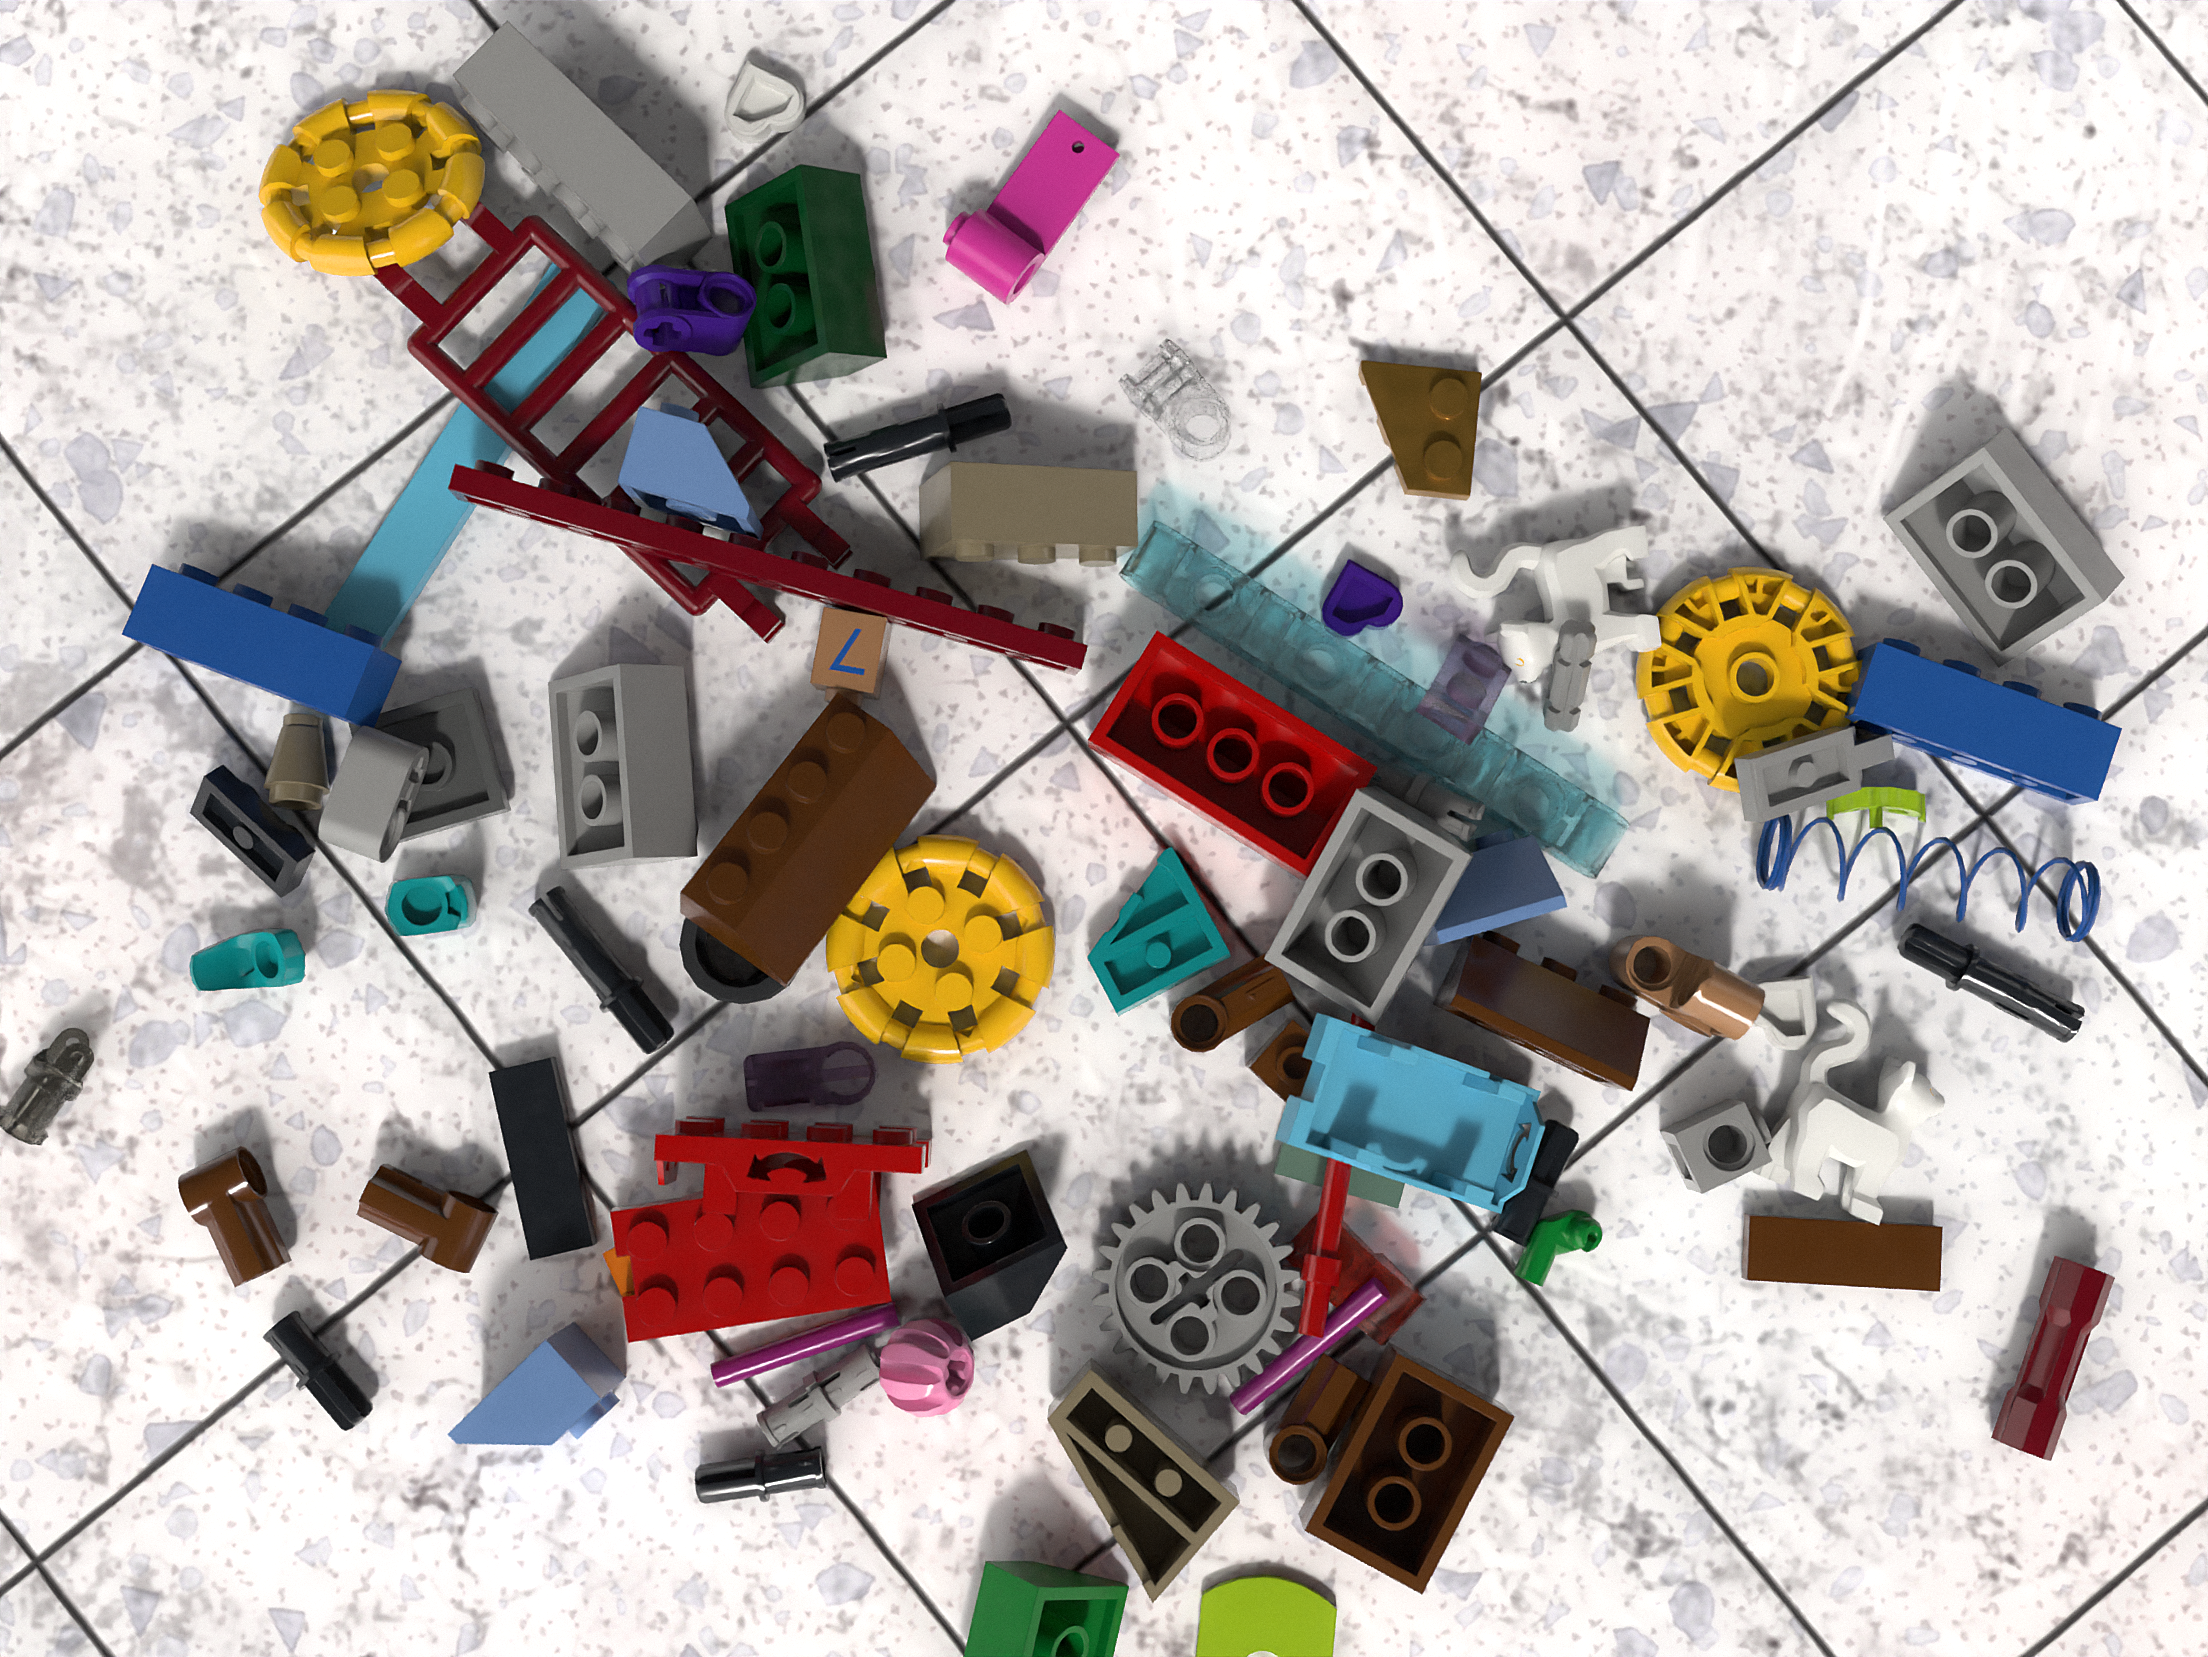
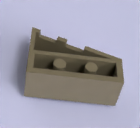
M950 461L919 487L920 561L986 562L991 560H1018L1022 564L1041 565L1054 563L1056 559L1079 558V565L1086 567L1116 565L1118 557L1138 547L1137 471Z
M1090 1357L1048 1406L1047 1420L1085 1487L1092 1494L1107 1520L1119 1546L1123 1548L1150 1600L1154 1603L1240 1503L1237 1487Z

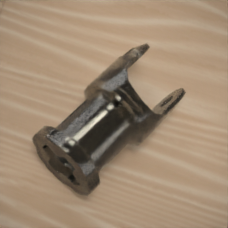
M79 1028L65 1029L55 1038L49 1048L43 1049L32 1057L24 1068V1073L27 1077L8 1103L0 1105V1127L6 1133L30 1145H43L49 1135L46 1128L66 1101H75L83 1090L82 1078L94 1061V1053L89 1047V1037L86 1032ZM69 1038H77L79 1040L78 1043L66 1045V1041Z

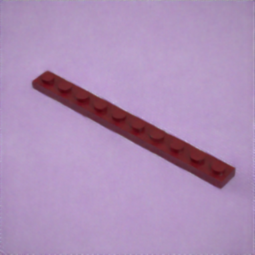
M476 460L474 469L459 464L454 465L448 490L457 500L842 610L886 617L890 623L1070 675L1075 676L1082 670L1088 645L1074 641L1076 632L1060 625L1039 622L1038 630L1013 624L1015 614L1001 608L978 604L975 613L951 606L954 597L935 589L918 586L916 587L915 595L891 589L892 579L879 573L855 569L853 577L828 571L830 562L813 554L792 551L791 558L786 559L765 553L767 543L747 535L730 533L727 542L703 535L705 526L691 519L667 515L664 524L640 517L642 508L625 500L604 496L602 505L577 499L578 489L559 481L540 478L538 487L514 481L515 471L493 462Z

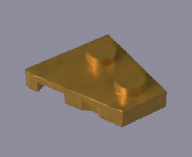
M1361 360L1358 376L1362 386H1366L1378 417L1376 420L1385 445L1391 450L1395 461L1394 469L1404 494L1467 501L1471 495L1482 372Z

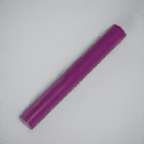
M1373 1277L1327 1315L1323 1338L1302 1335L1282 1351L1280 1355L1265 1365V1369L1260 1375L1254 1374L1232 1392L1229 1398L1235 1409L1242 1415H1247L1390 1298V1294L1382 1282Z
M895 1301L888 1302L710 1364L715 1385L717 1388H721L901 1326L902 1322Z

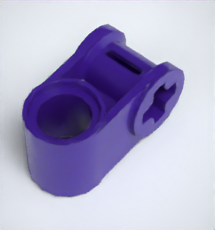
M662 264L648 265L631 273L627 279L626 286L627 295L635 303L637 319L633 323L634 339L642 348L655 352L682 351L705 353L713 356H727L735 352L740 345L757 301L755 291L747 280L737 274L726 271L707 272L677 269ZM662 283L665 286V288L660 289L659 284ZM658 328V333H655L653 329Z

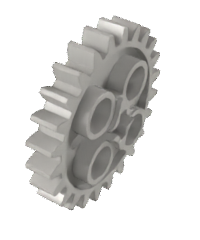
M1184 1180L1177 1184L1176 1200L1170 1201L1166 1193L1158 1187L1152 1191L1154 1206L1152 1211L1137 1200L1129 1205L1131 1215L1136 1224L1132 1225L1120 1219H1116L1111 1224L1112 1230L1121 1239L1120 1244L1103 1242L1098 1248V1251L1104 1257L1111 1260L1112 1264L1111 1266L1096 1268L1092 1272L1094 1279L1109 1284V1290L1096 1295L1092 1299V1303L1101 1307H1111L1113 1313L1100 1324L1099 1328L1101 1331L1119 1329L1123 1335L1112 1350L1115 1355L1131 1348L1138 1353L1131 1371L1136 1374L1143 1370L1149 1363L1157 1367L1155 1374V1386L1160 1387L1166 1381L1170 1373L1179 1375V1387L1182 1394H1187L1194 1377H1201L1208 1394H1214L1217 1388L1218 1375L1222 1373L1225 1374L1235 1388L1239 1387L1242 1383V1364L1245 1363L1252 1371L1259 1375L1264 1371L1265 1364L1259 1352L1261 1348L1275 1355H1280L1284 1346L1273 1333L1274 1329L1293 1332L1296 1322L1282 1312V1308L1301 1304L1302 1295L1285 1289L1286 1283L1300 1278L1301 1268L1283 1266L1281 1261L1294 1250V1243L1282 1242L1274 1244L1271 1237L1276 1233L1281 1221L1274 1219L1263 1225L1256 1221L1262 1202L1259 1200L1250 1204L1244 1211L1238 1208L1239 1188L1233 1187L1224 1200L1221 1201L1215 1199L1213 1181L1207 1180L1200 1192V1196L1193 1197L1189 1185ZM1195 1224H1203L1212 1228L1219 1238L1218 1252L1210 1257L1195 1255L1186 1244L1185 1235L1187 1229ZM1240 1249L1243 1252V1258L1238 1263L1213 1280L1206 1291L1208 1300H1205L1200 1294H1196L1161 1323L1156 1324L1152 1321V1313L1180 1294L1189 1281L1185 1274L1186 1272L1197 1279L1208 1272L1232 1250ZM1144 1264L1159 1266L1168 1278L1167 1292L1160 1296L1145 1294L1136 1282L1138 1267ZM1239 1276L1251 1279L1259 1289V1302L1250 1308L1234 1306L1229 1301L1225 1291V1285L1228 1280ZM1188 1316L1200 1319L1208 1329V1342L1201 1347L1192 1348L1184 1345L1176 1335L1175 1325L1177 1320Z

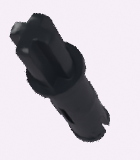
M995 393L946 409L943 403L936 404L937 411L832 443H824L825 454L827 458L829 457L827 462L835 483H838L842 479L948 447L951 453L957 452V444L1004 431L1012 426V419L1006 399L1003 394Z
M557 886L548 891L546 895L549 901L564 919L558 920L541 897L528 909L530 915L536 918L596 993V996L602 1002L599 1009L603 1013L610 1011L643 1053L651 1054L662 1048L673 1037L674 1028L641 988L644 980L640 976L633 978L565 894L566 891L562 886Z
M1919 923L1911 924L1899 940L1897 948L1903 958L1945 979L1946 987L1952 991L1962 988L1991 1003L1996 1008L2043 1030L2046 1034L2062 1043L2069 1042L2081 1027L2082 1021L2078 1019L2084 1017V1007L2065 1000L2016 972H2011L1980 955V948L1971 943L1963 947Z

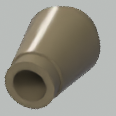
M308 714L284 715L283 727L280 729L263 785L266 790L270 791L268 802L270 805L297 811H312L322 808L323 796L330 793L322 718Z

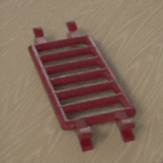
M478 200L468 219L461 217L460 221L493 251L441 304L401 268L398 263L378 268L377 275H373L393 296L423 322L407 340L409 353L543 478L559 481L577 488V499L602 505L603 499L577 473L639 409V406H642L673 374L699 398L690 409L700 415L699 423L705 424L708 428L719 417L746 442L727 461L739 485L763 460H766L792 485L759 519L764 528L761 541L767 543V548L789 526L820 557L830 562L829 565L836 572L854 555L851 546L807 507L822 490L823 484L819 475L687 352H655L647 350L653 357L558 456L531 432L533 427L626 331L634 337L633 323L637 319L636 305L540 216H526L511 231ZM535 245L561 271L464 370L438 346L439 343ZM581 288L607 314L510 413L485 389L486 385ZM658 328L653 329V331L658 333ZM619 484L607 495L608 497L618 498L635 504ZM616 545L692 616L703 615L720 599L767 644L785 627L781 620L739 583L737 579L709 572L696 586L669 560Z

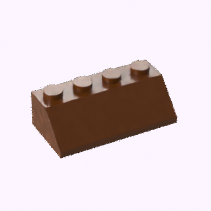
M837 692L681 890L680 913L786 988L856 896L885 854L896 843L934 793L937 786L890 728Z

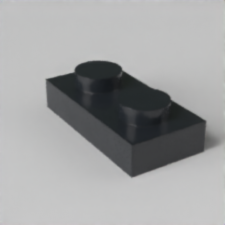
M224 764L203 777L190 814L280 898L300 886L316 852L307 843L303 834L296 827L287 824L261 800L259 794L251 785L242 782Z

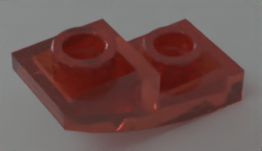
M1318 1212L1290 1241L1294 1243L1295 1247L1285 1257L1292 1266L1301 1268V1270L1304 1254H1311ZM1343 1220L1337 1260L1343 1261L1339 1287L1332 1286L1329 1302L1334 1307H1337L1373 1277L1381 1281L1388 1290L1390 1298L1356 1326L1380 1346H1384L1427 1301V1298L1383 1253H1375Z

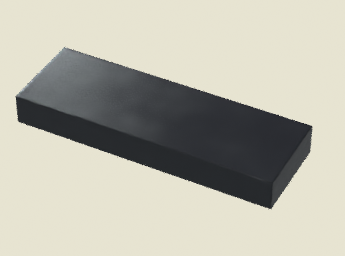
M556 1057L488 1072L530 1261L597 1244Z

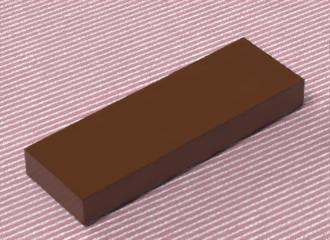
M1744 1214L1741 1278L1750 1281L1940 1292L1943 1227L1931 1224L1880 1222L1879 1225L1863 1220Z

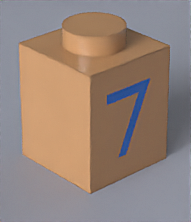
M828 607L823 608L810 683L817 690L825 691V702L829 703L837 692L860 708H862L863 698L879 701L892 632V625L886 617Z

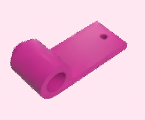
M1059 109L988 209L985 211L979 208L972 215L963 211L954 219L943 237V243L948 246L945 260L1002 303L1009 305L1020 295L1118 161L1120 154ZM1078 143L1084 145V146H1077V147L1075 148V145L1078 144Z

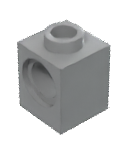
M1726 1099L1660 1130L1686 1188L1701 1194L1773 1161L1765 1145L1772 1141L1769 1128L1760 1112L1754 1106L1747 1108L1745 1101ZM1725 1125L1733 1134L1734 1146L1727 1157L1715 1160L1709 1151V1137L1716 1128Z

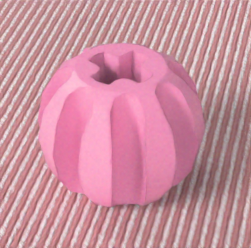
M937 1318L909 1321L891 1334L887 1345L882 1349L879 1372L880 1385L887 1393V1397L893 1405L916 1417L945 1415L963 1403L968 1390L972 1387L975 1367L974 1350L968 1344L964 1334L949 1323Z

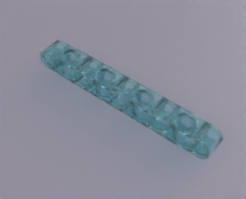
M1152 521L1139 541L1138 547L1133 550L1118 573L1120 578L1132 588L1193 626L1196 630L1418 772L1424 771L1435 776V782L1440 786L1475 802L1485 804L1484 814L1508 829L1512 828L1513 832L1521 837L1534 835L1541 850L1586 877L1597 879L1630 827V823L1612 808L1240 570L1161 522ZM1206 583L1220 584L1227 590L1230 596V604L1218 612L1207 611L1197 603L1195 591ZM1313 650H1321L1328 653L1336 664L1335 676L1326 681L1312 679L1304 670V655ZM1428 718L1439 725L1442 731V742L1438 749L1425 750L1414 742L1411 736V727L1414 720ZM1526 786L1540 788L1549 800L1548 812L1542 820L1528 817L1521 808L1520 796Z

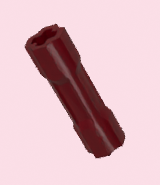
M2054 1256L2039 1299L2040 1313L2016 1382L2006 1393L1991 1438L2041 1459L2052 1460L2067 1417L2066 1403L2091 1331L2100 1322L2115 1277L2080 1263Z

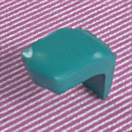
M445 874L391 882L386 895L384 911L389 924L398 936H416L471 927L476 921L477 902L471 879L465 875Z
M257 929L231 936L194 953L189 964L190 976L198 991L284 987L303 981L306 976V953L302 948L297 933L292 929Z

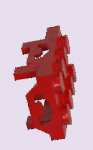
M686 1116V1119H675V1128L655 1134L654 1161L657 1163L658 1185L663 1186L676 1181L679 1162L705 1163L702 1213L736 1215L738 1213L739 1192L837 1197L836 1220L869 1222L871 1216L873 1172L880 1211L882 1172L922 1174L925 1168L931 1165L932 1139L917 1138L918 1127L879 1125V1129H873V1136L853 1135V1124L815 1122V1125L807 1126V1133L789 1132L788 1120L751 1119L750 1122L741 1123V1130L725 1129V1117ZM776 1153H796L810 1158L788 1161L783 1164L785 1168L773 1169L765 1167L769 1155ZM822 1157L825 1172L818 1173L822 1168L818 1161ZM826 1176L827 1180L803 1182L806 1178Z
M874 1172L869 1222L836 1220L837 1197L739 1192L738 1213L736 1215L702 1213L703 1191L694 1192L675 1199L612 1208L610 1216L616 1258L630 1256L634 1291L624 1292L622 1295L628 1343L892 1302ZM826 1176L806 1178L803 1182L827 1180Z

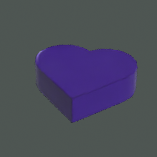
M1348 559L1322 605L1320 611L1321 623L1326 632L1332 637L1339 639H1351L1359 635L1364 628L1384 630L1392 626L1401 615L1403 597L1393 583Z

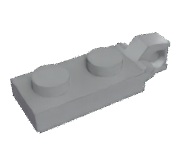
M1833 726L1734 758L1744 820L1758 823L1766 822L1861 790V783L1863 782L1862 769L1895 759L1891 734L1870 735L1869 732H1864L1856 735L1855 726Z

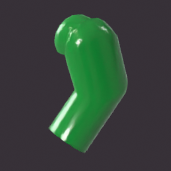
M1574 1209L1541 1218L1535 1224L1527 1240L1528 1244L1526 1248H1523L1513 1274L1543 1287L1557 1255L1579 1249L1587 1253L1598 1247L1603 1236L1600 1223L1586 1211Z

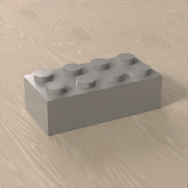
M508 20L453 74V77L467 95L460 104L478 123L476 126L483 135L503 154L509 151L523 166L521 170L545 195L549 197L553 193L567 208L565 211L567 215L590 238L594 239L598 236L612 252L610 254L611 257L629 276L637 269L648 265L662 264L682 269L713 238L693 197ZM662 283L659 284L660 289H662L664 285Z

